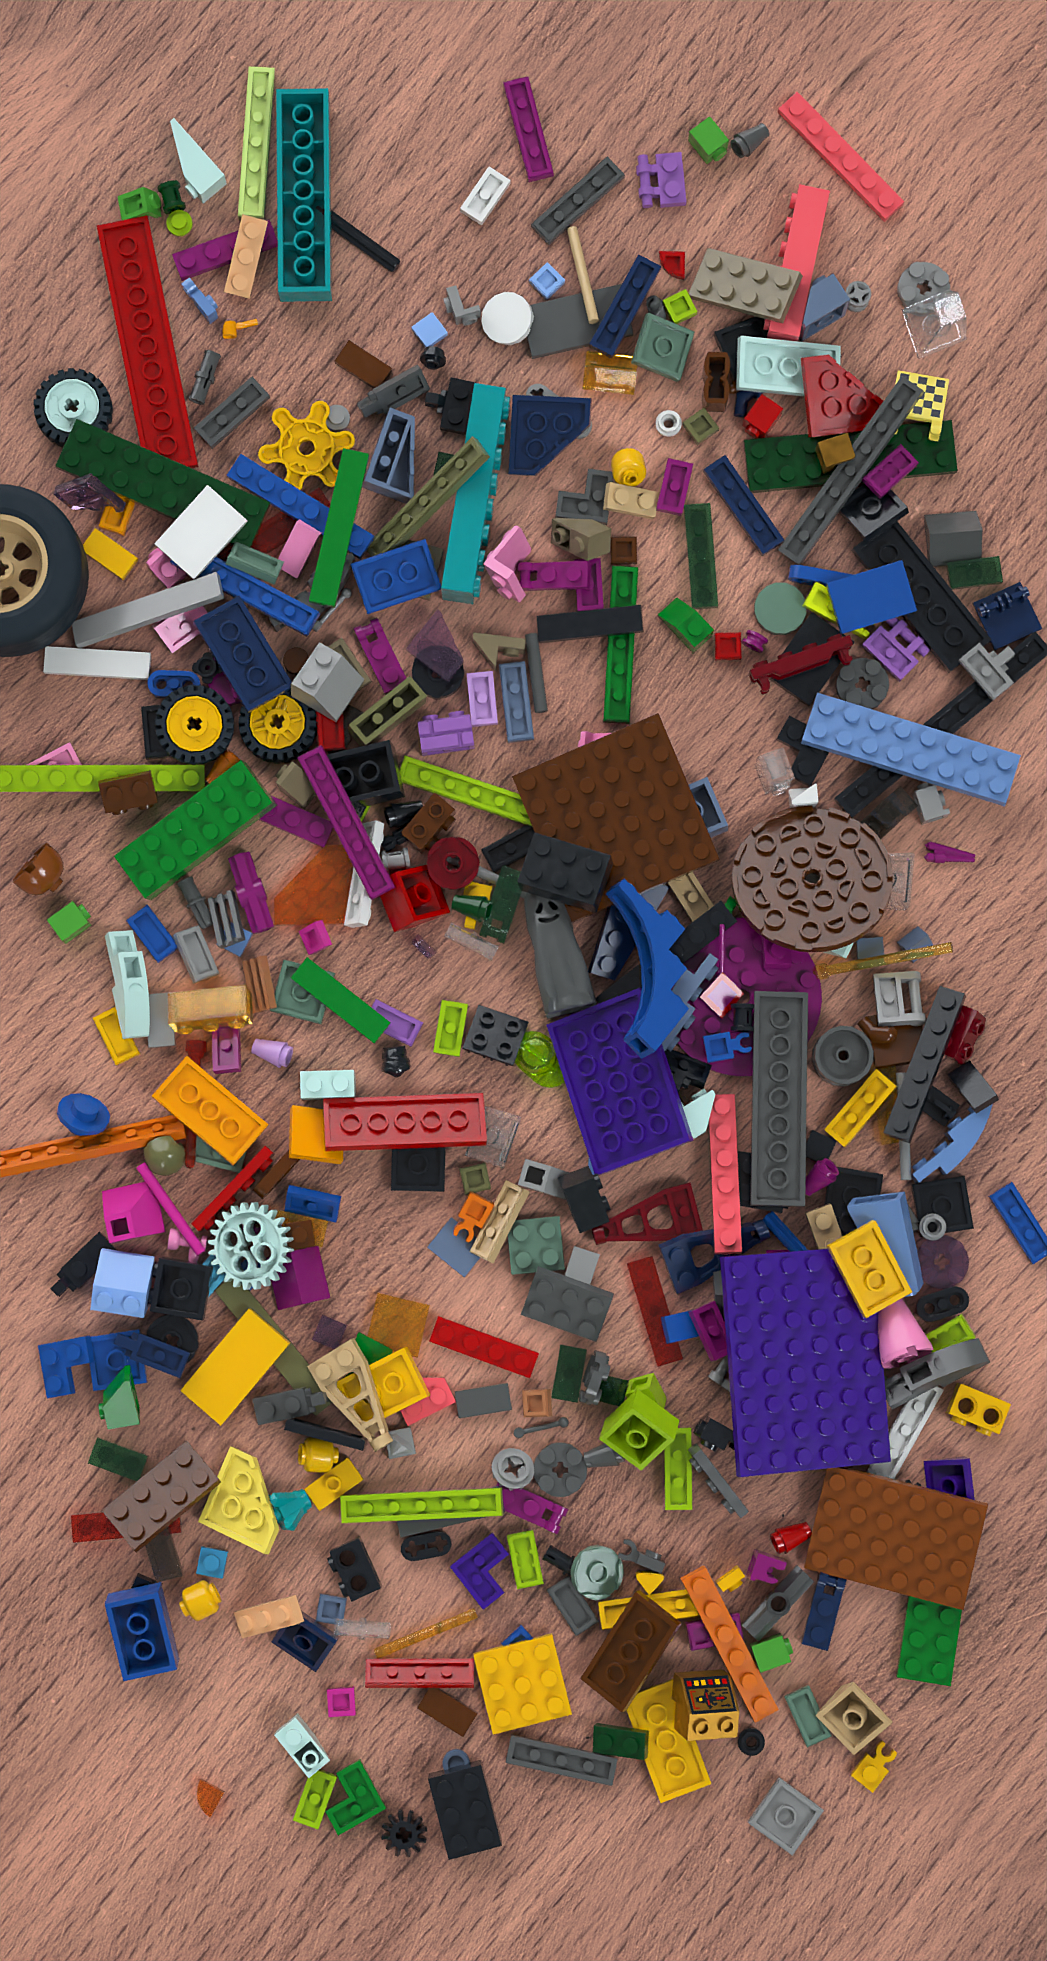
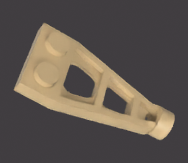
M354 1338L307 1366L320 1390L326 1392L327 1397L367 1438L374 1452L393 1442L388 1432L389 1430L368 1361ZM350 1372L357 1374L361 1385L360 1394L354 1398L346 1397L337 1387V1381ZM363 1399L369 1401L374 1413L373 1418L367 1422L363 1421L354 1410V1405ZM380 1431L381 1435L376 1438L375 1433Z

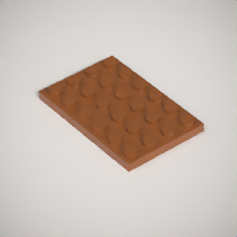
M848 1467L827 1468L804 1568L964 1610L988 1503Z

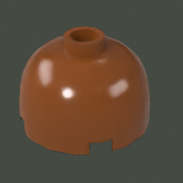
M46 842L13 878V883L17 887L35 896L42 895L48 890L54 892L63 882L60 878L64 870L63 860L59 853Z

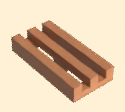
M258 956L257 958L243 961L252 1014L277 1008L267 956Z

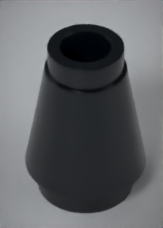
M421 800L389 803L388 807H384V815L388 827H395L397 829L409 823L423 807Z

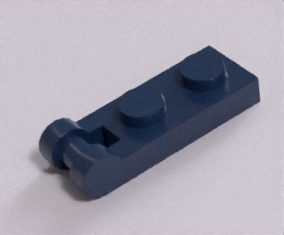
M819 1572L801 1644L828 1651L847 1579ZM826 1585L835 1587L833 1595L824 1593Z

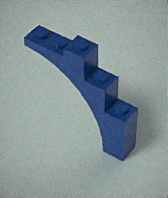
M623 879L613 885L606 892V895L618 908L630 928L638 950L642 978L640 1003L634 1022L623 1040L642 1059L658 1049L689 1009L682 999L671 990L687 968L669 950L685 928L668 910L658 914L655 908L636 891V888Z

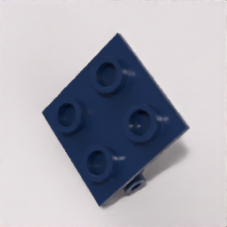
M1021 582L972 603L987 635L991 638L990 642L994 650L1024 638L1035 631L1042 630L1041 624L1028 599V596H1030L1029 590L1026 586L1023 587Z

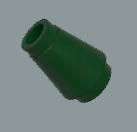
M455 895L451 908L469 918L482 922V920L488 921L490 919L493 901L488 900L486 896Z

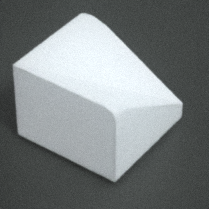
M816 783L809 788H797L788 791L790 808L798 806H813L814 808L818 804Z

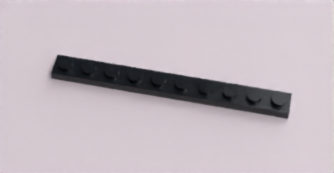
M1036 631L1013 649L1014 657L1005 663L1009 668L1005 673L1014 683L1047 657V644ZM975 681L923 725L954 734L993 701ZM872 766L837 795L834 800L844 812L849 813L850 817L853 818L904 775Z

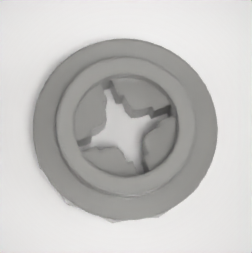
M508 1448L500 1451L493 1459L491 1466L493 1478L499 1482L500 1487L505 1486L511 1491L518 1488L522 1489L527 1484H530L534 1476V1464L525 1452L515 1448ZM509 1465L513 1468H520L517 1470L516 1476L512 1472H506Z

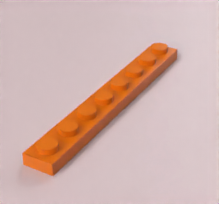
M173 1115L108 1128L96 1135H76L1 1151L0 1178L146 1147L148 1142L157 1137L171 1136L174 1141L186 1138L185 1125Z

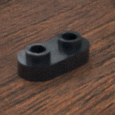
M949 1287L922 1296L916 1303V1313L924 1321H937L966 1310L969 1305V1296L961 1287ZM952 1295L958 1296L959 1302L957 1305L950 1303ZM927 1303L933 1305L932 1313L928 1314L925 1312L924 1307Z

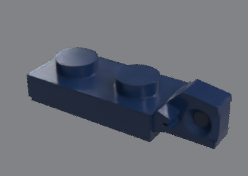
M133 1332L131 1338L119 1333L114 1341L115 1345L126 1348L124 1355L130 1357L131 1360L181 1378L190 1356L188 1351L141 1333Z

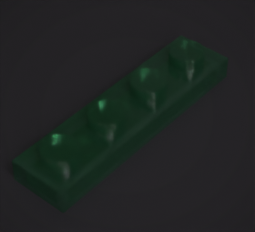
M710 503L684 505L691 607L695 610L718 608Z

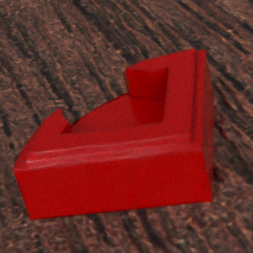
M659 251V260L663 269L670 276L684 280L685 252Z

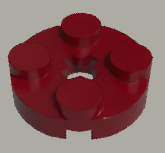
M446 837L438 840L431 847L427 857V868L430 877L437 885L445 889L458 890L467 887L475 880L479 871L480 861L477 850L469 841L460 837ZM457 856L460 859L458 862L460 867L457 870L455 868L447 869L449 864L446 861L447 858L451 857L454 859Z

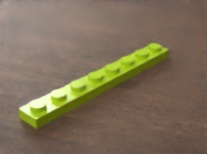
M0 765V792H100L98 784L100 780L151 770L156 791H200L205 787V765Z

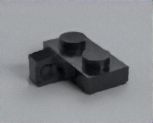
M451 377L448 391L441 390V394L427 392L425 406L437 408L436 413L442 415L440 430L466 435L474 383L476 382Z
M666 1049L665 1055L678 1093L681 1087L688 1089L689 1085L703 1090L712 1065L674 1050L670 1052Z

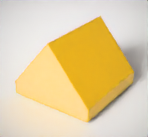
M637 1571L635 1575L648 1595L664 1580L663 1573Z

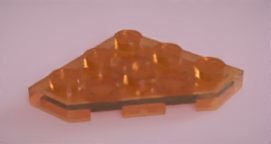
M342 844L326 845L274 898L275 926L310 925L320 920H323L324 925H344L354 866Z

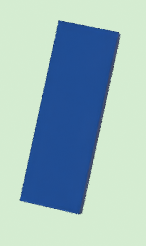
M1013 1182L989 1196L990 1200L1030 1263L1035 1264L1046 1257L1047 1236Z

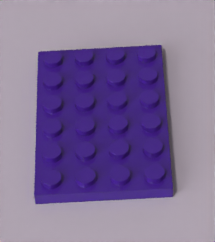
M642 988L632 990L547 1024L594 1174L597 1173L598 1176L694 1141L662 1044L655 1052L641 1059L623 1040L634 1022L639 1008Z

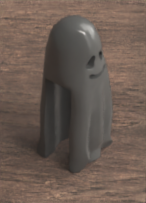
M526 893L524 897L526 925L534 949L536 978L547 1019L573 1014L597 1005L587 966L576 941L573 923L565 904Z

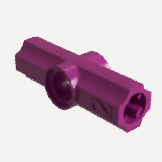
M242 852L228 858L236 882L235 889L240 904L245 909L252 933H262L274 928L266 902L268 900L261 878H258L250 852Z

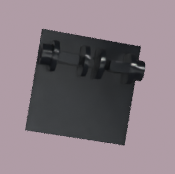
M478 1005L462 1049L467 1050V1053L473 1052L483 1056V1058H490V1061L496 1060L505 1063V1066H514L529 1022Z

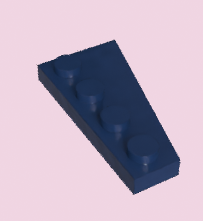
M661 885L640 895L657 910L670 887ZM615 905L607 908L588 969V973L614 981L636 946L630 928Z

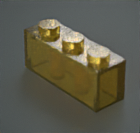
M246 985L168 993V1024L174 1032L180 1034H189L193 1030L199 1029L216 1031L219 1027L227 1026L230 1028H243L246 1024H253L252 993Z

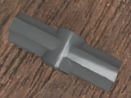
M796 1565L778 1586L767 1594L764 1601L741 1625L755 1639L760 1641L777 1621L789 1612L791 1606L814 1581ZM776 1596H782L785 1599V1605L780 1610L771 1608V1600Z

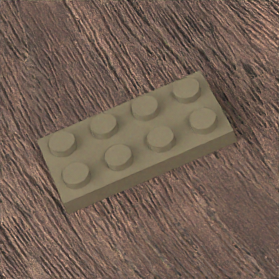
M707 248L688 294L692 300L783 324L803 276L799 271Z

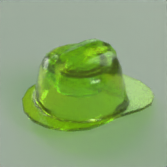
M526 1032L515 1060L516 1065L542 1087L553 1088L560 1086L565 1081L551 1039L541 1032Z

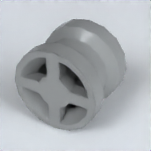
M862 281L850 283L846 288V293L850 298L847 309L855 313L861 312L868 306L871 298V289Z

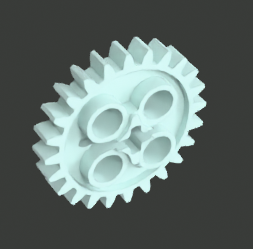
M251 1202L250 1207L248 1203H241L240 1208L238 1206H231V1213L228 1211L222 1212L225 1220H215L219 1229L210 1230L216 1237L214 1240H208L209 1244L214 1245V1249L209 1251L208 1254L216 1255V1259L211 1262V1265H220L216 1273L217 1275L226 1273L224 1282H231L234 1279L233 1287H240L242 1285L243 1290H249L251 1286L254 1290L261 1289V1283L266 1287L271 1285L270 1279L273 1281L280 1279L277 1271L281 1273L287 1271L282 1264L292 1261L286 1256V1253L294 1251L293 1248L287 1246V1243L294 1239L293 1237H286L285 1233L291 1228L281 1226L285 1218L279 1217L276 1219L277 1210L268 1212V1205H261L259 1208L258 1202ZM256 1221L261 1226V1231L258 1235L255 1234L253 1229ZM232 1233H235L238 1238L235 1246L230 1240ZM251 1242H253L254 1246H252L249 1250L248 1246H250ZM266 1246L271 1249V1257L269 1259H266L264 1256ZM243 1257L248 1261V1268L246 1270H243L241 1267Z

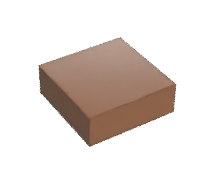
M551 1389L522 1390L524 1418L552 1416Z

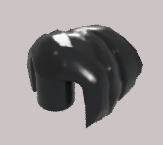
M405 1046L383 1048L382 1059L384 1062L382 1063V1072L388 1073L393 1077H400L411 1068Z

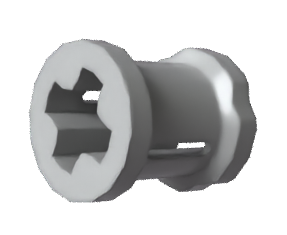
M407 847L403 848L402 851L390 853L381 851L383 864L388 873L390 871L411 868Z

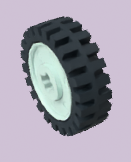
M68 368V371L65 372L62 369L55 376L53 373L49 375V380H44L40 384L41 389H37L36 399H34L33 404L34 415L39 428L51 442H55L58 446L63 447L76 419L106 432L109 430L108 425L111 424L113 419L111 397L104 384L94 374L86 373L82 369L75 371L74 368ZM74 405L78 410L73 412L69 407Z

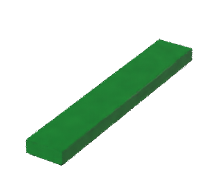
M343 448L309 603L332 608L336 607L369 460L368 453Z
M612 566L610 608L636 605L638 567ZM635 633L608 636L603 722L630 723Z

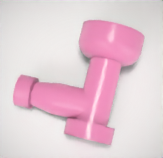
M170 1229L167 1249L176 1250L179 1246L190 1247L178 1229ZM202 1235V1238H198L206 1251L208 1236ZM190 1247L188 1260L190 1263L197 1264L199 1256H196Z

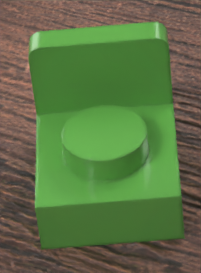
M141 187L117 196L122 220L147 215L154 218L161 217V200L155 191Z

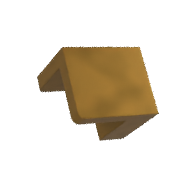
M848 433L820 441L815 448L823 474L833 471L835 465L855 458Z

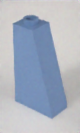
M905 1191L853 1198L847 1208L856 1227L859 1228L871 1220H876L912 1290V1293L905 1297L916 1295L924 1282Z

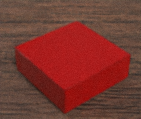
M741 632L714 634L715 661L742 659Z

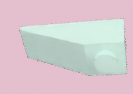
M173 118L170 123L186 181L185 189L193 199L198 197L202 203H205L227 184L225 175L176 119Z

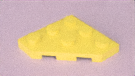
M230 1446L217 1476L221 1483L210 1492L198 1522L263 1554L269 1555L279 1532V1526L272 1504L269 1501L270 1498L256 1457Z

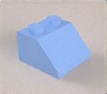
M102 1248L93 1283L90 1310L144 1318L149 1307L148 1295L152 1286V1270L155 1256Z

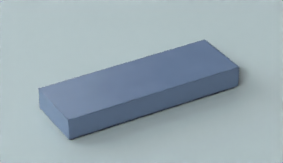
M525 661L499 664L508 743L534 740Z

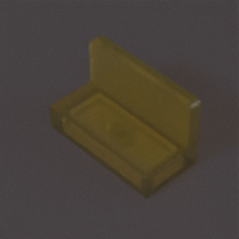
M588 351L586 353L582 389L634 395L637 365L631 363L633 356L614 354L611 359L599 352Z

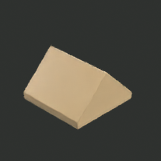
M854 1682L842 1685L816 1714V1717L853 1755L892 1723V1720Z

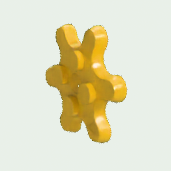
M324 401L313 403L309 415L304 419H296L286 408H278L272 414V421L280 429V439L275 444L262 446L259 449L258 456L262 463L272 464L279 462L285 465L287 475L284 480L299 490L302 489L304 480L311 475L320 477L326 486L334 487L338 470L333 465V457L338 451H342L343 448L351 449L355 444V438L349 431L335 433L327 428L326 421L330 414V408ZM309 441L314 444V451L311 454L303 455L300 452V446L303 442Z

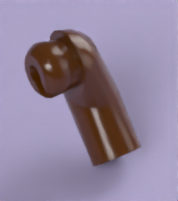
M868 1016L857 1023L872 1043L888 1044L893 1042L898 1035L895 1027L875 1026Z

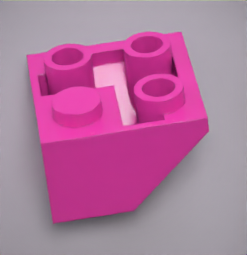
M146 1182L102 1191L103 1213L109 1243L114 1244L166 1232L160 1202Z

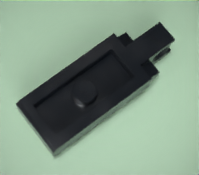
M98 1232L56 1274L60 1280L50 1289L57 1297H60L68 1288L72 1292L77 1288H81L96 1273L102 1248L117 1250L101 1232Z

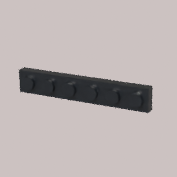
M721 900L688 925L669 950L684 964L719 937L720 924L725 925L726 931L738 921ZM638 964L595 998L596 1001L600 1004L632 990L642 988L641 965Z
M939 986L883 1132L886 1136L911 1143L964 1004L965 993Z

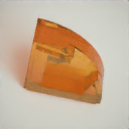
M201 1778L197 1787V1800L203 1812L211 1817L225 1791Z

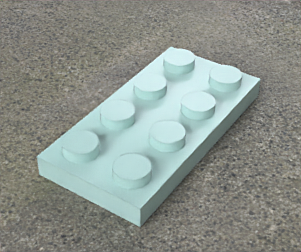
M740 336L737 346L736 390L804 396L801 358L829 354L840 365L841 346Z

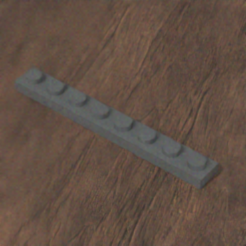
M900 377L853 443L852 447L855 458L836 467L779 547V552L798 565L804 562L924 393L921 388L905 377Z

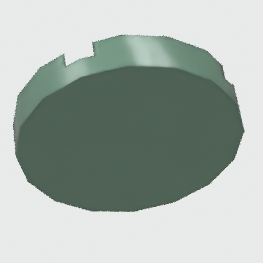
M788 583L768 585L758 594L755 601V618L764 631L773 635H787L802 625L806 615V608L802 606L805 601L804 596L795 586Z
M602 1545L588 1546L580 1551L573 1560L571 1567V1581L576 1591L592 1600H602L610 1597V1594L620 1587L624 1576L621 1559L611 1548Z

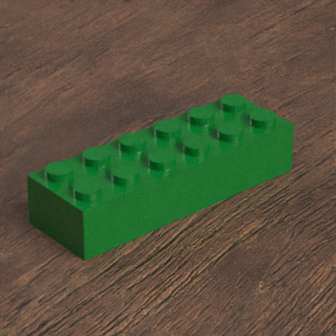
M240 760L114 855V857L145 899L153 900L275 808L277 804L248 764Z

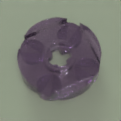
M943 1235L938 1240H925L917 1249L922 1279L927 1285L937 1289H946L955 1286L964 1279L969 1267V1257L960 1241L951 1236ZM939 1254H944V1258L949 1260V1264L945 1265L943 1270H940L939 1265L934 1264V1260L939 1259Z

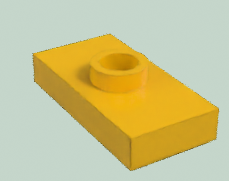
M348 1457L304 1490L317 1509L321 1511L364 1480V1478Z

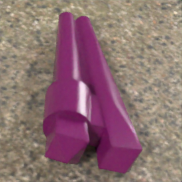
M931 841L925 844L928 851H933V853H928L924 856L927 862H975V854Z

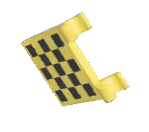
M898 370L896 383L903 376L924 391L906 419L931 423L928 439L939 441L949 379Z

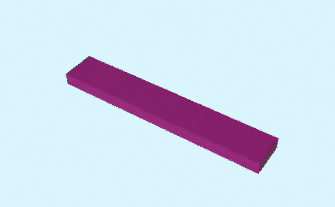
M320 745L299 756L298 760L370 899L373 900L396 888L323 746Z

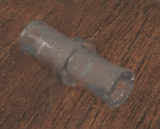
M451 922L444 936L464 946V950L468 952L472 950L488 958L490 961H492L499 947L477 936V932L471 933L455 925L453 922Z
M336 1618L334 1622V1636L358 1637L359 1640H365V1637L385 1639L390 1637V1622L367 1621L366 1618H359V1620Z

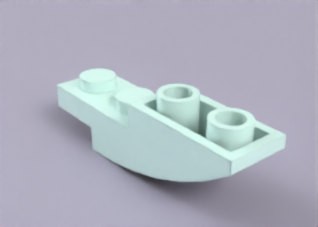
M133 930L108 932L105 935V940L115 981L112 993L122 1038L148 1037L150 1007L142 951H137Z

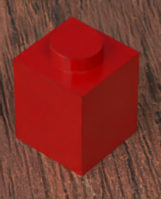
M761 394L743 420L742 426L745 427V432L755 439L758 437L766 438L781 417L783 408Z

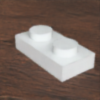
M488 167L461 206L460 212L478 224L483 225L511 184L510 180L491 167Z

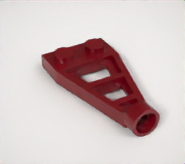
M691 1182L663 1189L610 1218V1222L591 1229L595 1245L624 1241H668L682 1234L703 1231ZM659 1205L668 1206L673 1222L672 1226L668 1229L652 1228L647 1218L649 1211ZM640 1215L644 1227L643 1231L626 1234L622 1229V1221L631 1216ZM603 1227H606L609 1230V1235L607 1237H605Z

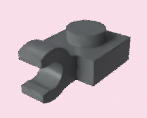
M624 1539L623 1543L631 1547V1552L627 1555L619 1552V1558L625 1561H633L636 1564L662 1574L666 1563L660 1560L661 1554L649 1549L645 1553L640 1552L632 1540Z

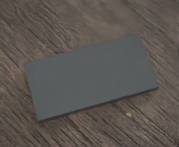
M621 284L592 291L599 322L596 324H589L582 293L530 305L534 319L527 340L532 359L589 346ZM630 325L624 338L633 336L632 325Z

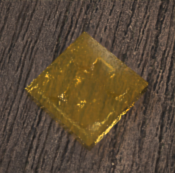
M377 1293L368 1337L393 1349V1352L408 1347L412 1357L418 1358L430 1305Z

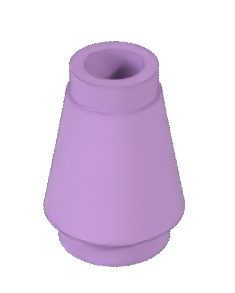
M255 1039L251 1053L280 1068L281 1066L287 1067L293 1054V1047L288 1046L287 1042Z

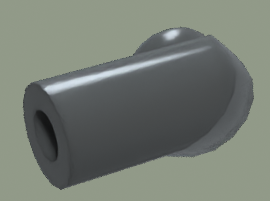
M655 295L648 297L646 300L648 313L666 319L662 300Z

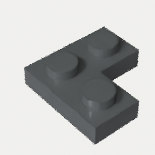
M588 469L585 494L559 491L555 518L593 519L603 525H607L609 511L603 510L606 484L613 482L612 472Z

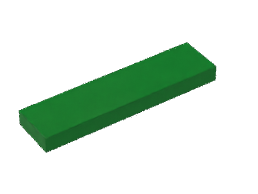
M308 957L291 977L293 981L374 1044L391 1024V1022Z

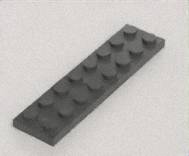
M754 991L750 1206L805 1207L808 992Z

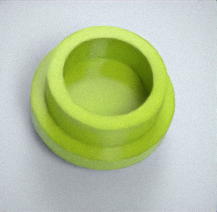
M176 210L168 216L166 224L171 234L185 236L191 231L193 221L186 211Z

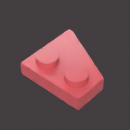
M423 1378L430 1396L400 1410L407 1426L456 1402L445 1378Z

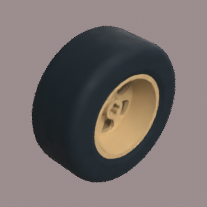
M0 484V538L2 537L5 540L4 551L0 553V572L1 567H6L5 575H0V657H16L47 647L71 627L79 615L86 598L89 570L86 553L78 534L66 515L53 502L30 489ZM19 543H24L32 551V555L23 561H18L13 556ZM23 571H37V579L33 587H27L20 582V576ZM14 588L19 595V601L3 605L1 602L2 591Z

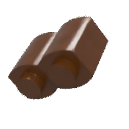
M708 352L705 357L702 372L704 381L702 406L707 412H724L730 392L727 380L730 370V359L727 352Z

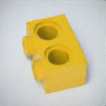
M957 1383L945 1413L952 1415L951 1421L966 1426L967 1422L977 1426L975 1431L991 1437L992 1432L1000 1434L1011 1404L964 1384ZM967 1398L971 1402V1409L963 1414L959 1411L958 1404L961 1399ZM992 1408L996 1412V1419L993 1423L987 1424L984 1421L983 1414L987 1409Z

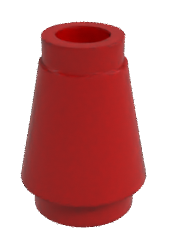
M803 1522L776 1528L775 1532L770 1534V1539L778 1554L783 1552L787 1554L810 1538L812 1532L808 1523Z

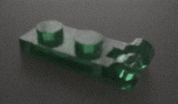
M505 865L502 866L491 901H493L492 914L488 921L483 922L479 936L484 938L490 936L496 938L499 943H505L522 893L517 883L521 871ZM493 919L503 922L501 929L491 926Z

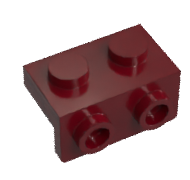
M962 1006L946 1048L945 1057L963 1065L972 1056L973 1046L978 1036L985 1029L986 1018L981 1013L967 1006Z

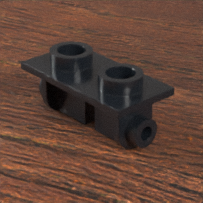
M932 1085L923 1112L945 1127L948 1121L956 1114V1110L960 1105Z

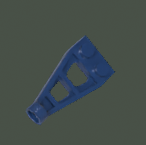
M763 1219L753 1223H742V1253L715 1254L702 1267L695 1266L690 1252L693 1247L704 1244L711 1245L714 1251L713 1229L682 1234L659 1244L658 1247L674 1291L679 1294L702 1284L713 1276V1272L720 1271V1257L740 1256L754 1245L771 1237Z

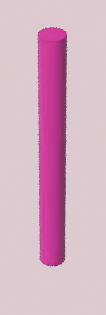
M144 1162L136 1169L196 1256L202 1254L205 1248L147 1164Z

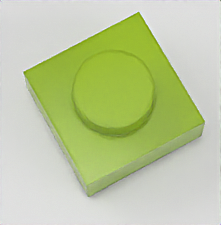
M686 289L662 301L671 322L679 324L697 315V310Z

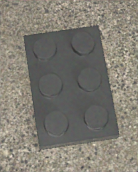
M538 1266L521 1315L597 1342L614 1293Z

